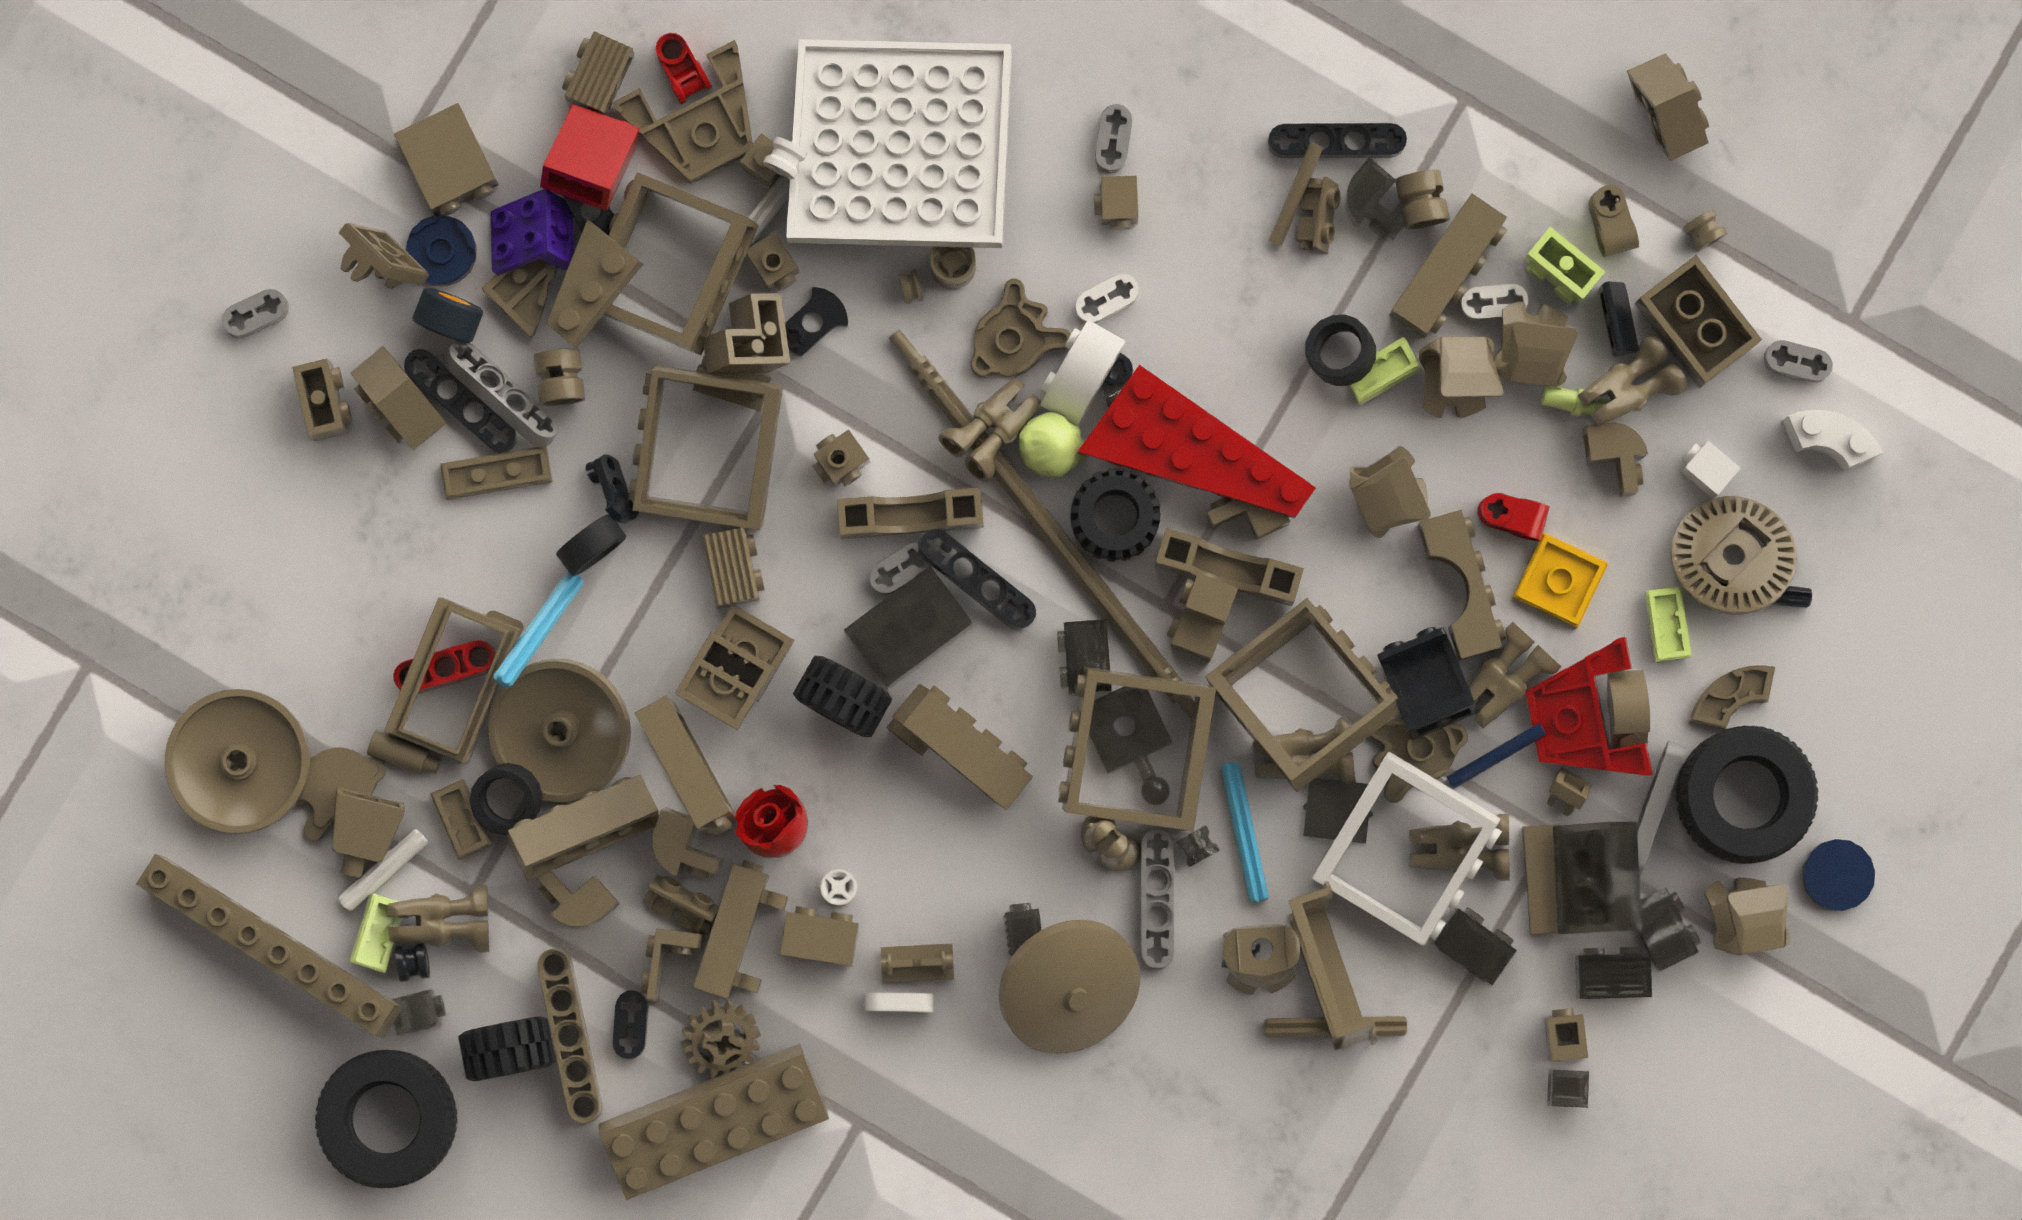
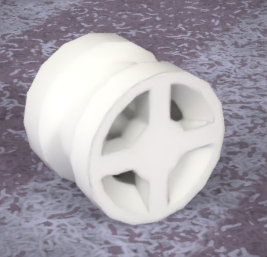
M776 137L773 141L774 149L771 155L765 157L763 164L783 177L795 179L798 173L796 167L800 161L805 160L807 152L789 140Z
M832 870L821 881V894L832 905H847L856 896V881L845 870Z

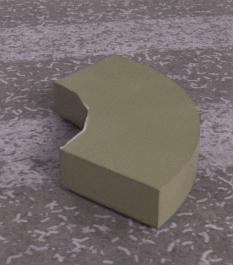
M1766 665L1747 666L1719 677L1701 694L1692 710L1689 722L1724 730L1731 716L1740 707L1752 702L1767 703L1775 667Z

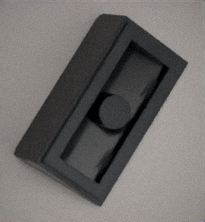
M1604 282L1599 288V294L1612 355L1616 357L1636 353L1639 351L1626 285L1623 282Z

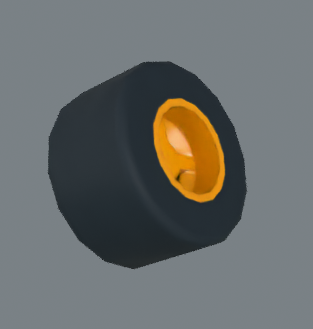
M425 288L422 291L412 319L416 324L434 333L460 342L470 343L473 341L483 316V310L477 305L437 289Z

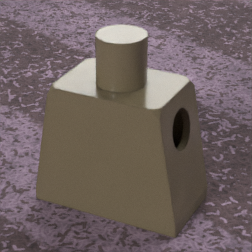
M337 787L331 845L332 851L345 854L341 873L353 877H362L366 859L375 862L383 861L404 816V803Z

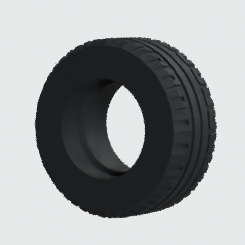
M1743 725L1725 729L1710 736L1691 752L1682 766V771L1679 773L1676 802H1678L1677 810L1680 814V820L1682 819L1683 821L1682 825L1686 828L1688 835H1691V839L1700 848H1703L1705 852L1710 853L1712 856L1720 858V860L1737 864H1752L1779 857L1795 847L1804 838V834L1808 832L1809 827L1813 823L1812 819L1816 815L1815 812L1818 807L1816 805L1818 801V787L1816 784L1818 782L1817 778H1815V771L1811 768V762L1808 761L1806 754L1802 753L1803 750L1794 741L1791 742L1790 738L1782 735L1780 732H1775L1773 729H1767L1762 726ZM1740 761H1752L1766 767L1775 777L1780 790V803L1774 816L1764 825L1753 829H1743L1728 823L1719 814L1714 802V785L1718 776L1726 767Z
M376 1050L360 1054L342 1064L341 1067H338L334 1074L329 1077L330 1079L326 1081L324 1088L320 1092L321 1096L318 1098V1105L315 1110L317 1111V1115H315V1129H317L316 1135L319 1139V1145L322 1146V1151L326 1155L327 1160L332 1163V1166L340 1174L345 1175L346 1178L353 1180L355 1183L372 1188H395L416 1182L435 1170L448 1154L452 1141H454L457 1129V1109L453 1092H451L444 1076L432 1064L412 1053L399 1050ZM390 1084L403 1088L415 1099L420 1111V1126L415 1138L408 1146L394 1153H379L369 1149L360 1141L353 1126V1113L358 1100L366 1091L378 1085Z

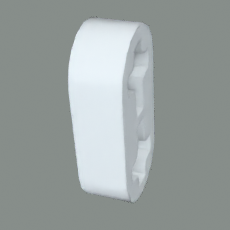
M1118 274L1083 292L1076 301L1075 311L1077 317L1084 323L1090 320L1097 324L1131 306L1138 297L1139 287L1137 281L1128 274ZM1121 282L1124 286L1130 284L1132 287L1129 290L1128 299L1124 300L1120 295L1110 300L1108 295L1116 291V283ZM1104 298L1106 303L1097 308V316L1093 317L1090 312L1085 314L1082 312L1085 308L1086 299H1090L1091 302L1095 303Z
M1517 284L1474 287L1464 293L1460 300V310L1464 317L1471 321L1502 319V309L1509 305H1497V300L1507 298L1508 292H1513L1515 298H1521V301L1525 303V307L1528 305L1529 298L1525 289ZM1473 295H1478L1479 301H1491V305L1483 306L1480 309V313H1475L1474 308L1467 307V303L1471 302Z
M865 993V1011L933 1012L934 994Z

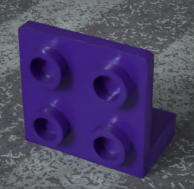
M543 189L491 211L493 273L501 275L539 259H543L563 271L568 270L574 254L573 215L562 197Z

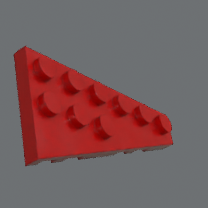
M1140 364L1077 452L1080 455L1094 457L1107 461L1110 464L1120 467L1124 466L1197 490L1201 489L1227 499L1238 500L1294 519L1316 489L1315 486Z

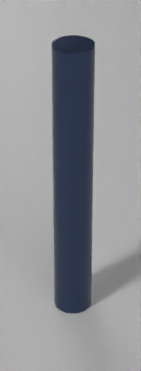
M1539 722L1447 776V779L1453 789L1546 736L1547 733Z

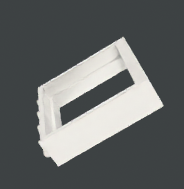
M1388 752L1312 879L1322 885L1328 881L1332 891L1424 946L1429 937L1433 940L1437 939L1446 922L1440 919L1446 908L1448 907L1454 911L1465 893L1459 889L1465 877L1473 880L1483 861L1478 859V856L1484 846L1491 850L1502 831L1496 828L1500 818L1393 753ZM1392 773L1482 827V830L1422 928L1332 874Z

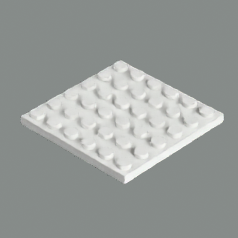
M799 40L792 142L807 152V156L804 161H800L797 165L798 173L795 179H790L787 243L1002 248L1012 58L1011 44Z

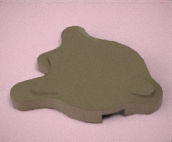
M1010 279L1005 284L1001 302L995 308L988 311L976 327L974 337L975 352L970 364L971 369L979 377L1021 375L1033 368L1044 354L1054 350L1066 349L1065 345L1071 333L1063 328L1044 327L1042 321L1048 314L1047 307L1042 303L1028 300L1025 295L1024 284L1021 280Z
M1402 717L1398 720L1387 722L1369 736L1384 746L1383 751L1376 754L1372 762L1378 769L1386 754L1391 752L1432 778L1439 779L1448 772L1459 749L1467 743L1468 733L1462 725L1450 724L1413 740ZM1392 773L1385 786V798L1391 803H1398L1413 785Z
M341 747L327 749L311 757L308 782L301 798L296 806L309 805L311 807L310 815L304 826L305 836L313 841L320 840L333 823L337 787L372 795L377 783L386 774L385 764L380 759L367 758L354 750Z

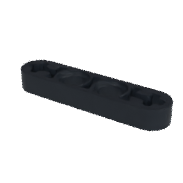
M1393 123L1280 124L1270 132L1268 147L1271 153L1279 158H1304L1310 144L1309 138L1311 134L1320 131L1327 134L1330 143L1326 149L1322 150L1319 158H1391L1402 153L1406 146L1407 136L1401 126ZM1298 131L1305 132L1303 140L1305 150H1298L1300 143H1290L1287 150H1282L1279 143H1274V139H1278L1281 132H1286L1289 139H1299ZM1352 131L1360 132L1365 138V145L1359 150L1348 148L1345 144V136ZM1370 131H1376L1375 139L1385 138L1387 132H1393L1394 138H1400V142L1395 144L1394 149H1388L1387 143L1376 142V150H1369L1371 145Z
M417 349L407 355L404 368L408 376L484 444L498 453L509 452L514 448L518 437L516 430L451 374L445 365L432 353L424 349ZM416 358L421 361L428 358L429 361L426 365L435 374H437L439 368L443 370V373L434 378L430 387L425 385V383L431 380L425 373L421 371L417 374L413 373L416 368L413 361ZM453 380L456 382L458 389L453 398L443 399L438 395V386L442 381ZM472 403H478L484 409V416L475 423L467 421L464 416L466 407ZM492 415L497 419L491 423L498 430L509 429L506 434L509 441L506 444L501 441L496 445L493 444L495 436L487 428H485L483 434L478 431L488 424Z
M933 529L921 536L918 542L920 556L1005 625L1012 629L1020 630L1026 628L1034 621L1036 617L1034 603L948 533L941 529ZM937 537L942 540L940 547L947 554L951 552L952 548L957 551L948 560L946 566L941 563L946 558L942 553L938 551L934 554L929 553L930 544L927 542L928 538L932 541ZM964 558L971 563L972 573L968 578H960L955 574L953 568L957 559ZM994 581L999 585L1000 595L998 599L992 601L983 596L981 590L984 582ZM1008 593H1010L1013 598L1007 602L1014 607H1018L1021 604L1024 605L1026 608L1024 615L1027 618L1026 620L1021 618L1015 621L1012 618L1014 611L1006 605L1001 611L997 608V605L1001 604L1006 599Z

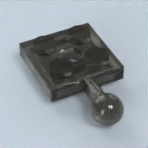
M1124 686L1094 700L1089 736L1107 774L1134 762L1144 781L1141 788L1144 800L1152 805L1164 803L1170 794L1169 784L1165 779L1156 776L1147 756L1172 745L1173 742L1148 690ZM1120 717H1130L1135 722L1136 727L1132 734L1122 736L1115 731V722Z

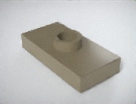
M464 779L430 793L459 860L492 846L486 829L479 824L472 813L470 805L471 794Z

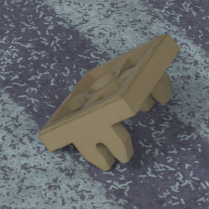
M345 223L339 231V234L350 244V247L343 255L340 269L344 272H349L358 262L350 277L352 281L359 282L367 278L374 269L376 270L375 276L377 278H387L385 286L390 289L401 285L403 282L423 285L429 277L428 272L386 231L351 223Z

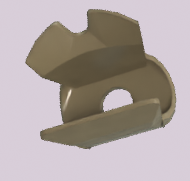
M1523 301L1512 303L1503 308L1501 348L1493 358L1498 374L1511 382L1554 387L1565 383L1567 376L1564 366L1578 335L1575 328L1565 327L1568 316L1546 304L1540 305L1536 315H1530L1527 313Z
M1486 336L1440 337L1424 346L1419 351V359L1425 370V393L1422 408L1429 414L1442 418L1445 408L1453 405L1457 417L1463 418L1486 408L1485 397L1501 396L1503 394V387L1492 357L1495 348L1493 341Z
M1398 446L1369 467L1350 468V489L1367 523L1369 532L1376 538H1382L1392 527L1426 520L1431 516L1425 482L1422 478H1415L1411 469L1415 459L1402 446Z
M1737 878L1734 891H1727L1720 881L1713 883L1705 891L1704 895L1710 906L1716 930L1713 937L1715 949L1734 955H1743L1784 948L1789 944L1790 933L1786 928L1787 885L1766 886V881L1752 878Z
M1276 924L1237 927L1223 934L1225 938L1223 944L1224 959L1227 968L1230 970L1227 983L1235 989L1250 995L1254 994L1257 988H1267L1270 993H1274L1287 986L1295 978L1293 969L1298 964L1300 958V943L1296 932L1291 927H1288L1286 924L1285 926ZM1266 939L1271 943L1273 950L1268 959L1259 960L1253 956L1251 948L1256 940Z

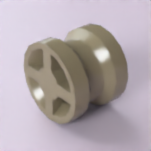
M1713 209L1701 214L1683 226L1684 232L1691 235L1694 239V248L1697 252L1715 243L1728 233L1724 227L1719 226L1716 222V213Z

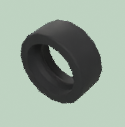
M1346 314L1331 315L1320 320L1310 330L1305 341V355L1312 370L1324 382L1334 386H1349L1361 381L1371 371L1376 360V345L1368 329L1357 318ZM1339 332L1353 333L1358 337L1361 344V351L1357 359L1351 365L1342 369L1327 367L1320 356L1324 342L1330 336Z
M607 514L588 525L567 541L557 551L556 555L572 576H576L611 553L625 540L626 535L616 521Z
M504 763L495 765L477 779L471 789L470 805L474 817L481 826L492 833L508 835V830L512 829L519 821L536 818L541 810L543 795L540 783L532 772L521 765ZM505 778L512 780L520 786L526 798V807L521 815L513 819H504L493 812L488 805L486 797L491 783Z

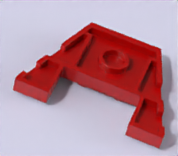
M1620 637L1612 641L1609 645L1591 653L1581 661L1525 691L1532 726L1540 722L1547 733L1546 736L1535 741L1539 762L1644 776L1653 775L1647 743L1610 750L1596 676L1632 669L1626 637Z

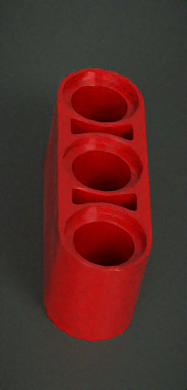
M476 640L435 652L418 694L488 674L496 650L487 642ZM479 648L487 649L490 657L487 664L482 667H476L471 662L473 652ZM444 658H450L455 663L454 672L448 677H440L437 673V665ZM413 659L400 663L394 670L393 681L400 690L403 686V674L410 668Z

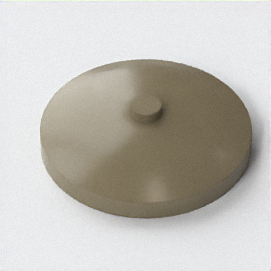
M546 659L527 665L512 686L499 689L490 708L488 738L492 754L498 765L504 763L517 764L533 773L540 783L543 795L542 800L571 802L579 800L581 796L588 792H598L617 775L629 751L631 725L629 714L621 695L604 675L594 668L574 660ZM510 780L515 786L521 789L518 784Z
M244 689L219 691L200 699L190 706L173 727L165 751V774L168 786L179 806L191 818L203 826L232 834L259 831L285 817L301 798L308 782L311 767L310 748L301 724L290 710L265 694Z
M1071 920L1054 924L1030 937L1017 949L1009 960L999 987L1001 1013L1014 1035L1024 1044L1038 1051L1059 1054L1091 1047L1113 1033L1132 1010L1140 987L1138 960L1127 941L1116 930L1105 924L1091 920Z

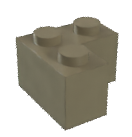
M1664 53L1627 70L1634 97L1648 114L1656 143L1670 161L1709 143L1705 129L1709 128V123L1704 111L1698 106V101L1702 100L1701 93L1694 81L1688 82L1685 71L1680 63L1674 64L1668 55Z
M781 293L749 294L729 303L732 329H724L703 338L707 374L768 373L790 364Z
M384 346L351 372V375L358 382V385L353 389L379 421L385 417L390 424L385 428L398 443L405 440L415 450L447 424Z
M1197 573L1195 581L1188 579L1179 601L1186 605L1181 618L1173 617L1167 636L1173 638L1171 647L1211 661L1238 588Z

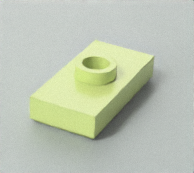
M1402 337L1376 352V360L1371 371L1361 381L1349 386L1359 404L1362 405L1423 369L1408 342Z
M1682 586L1645 591L1654 661L1663 662L1691 658Z
M374 893L370 894L349 963L379 973H386L395 941H389L388 927H398L402 922V918L388 917V904L398 901Z

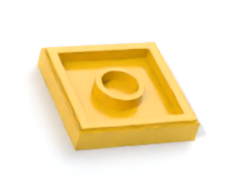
M1543 533L1541 542H1538L1512 598L1578 628L1608 563L1551 535Z

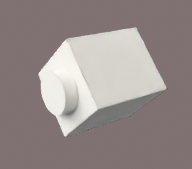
M1708 440L1702 447L1695 443L1686 453L1682 460L1687 464L1681 472L1713 499L1719 495L1741 468Z

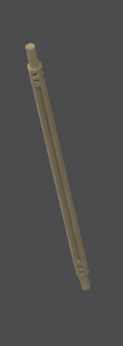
M900 329L893 333L889 339L910 364L908 369L954 427L961 428L973 421V415L928 358L918 353ZM985 431L974 441L971 446L973 451L989 437ZM999 449L993 460L995 466L993 476L1152 677L1183 681ZM1165 692L1173 703L1177 701L1192 720L1193 698L1187 695Z

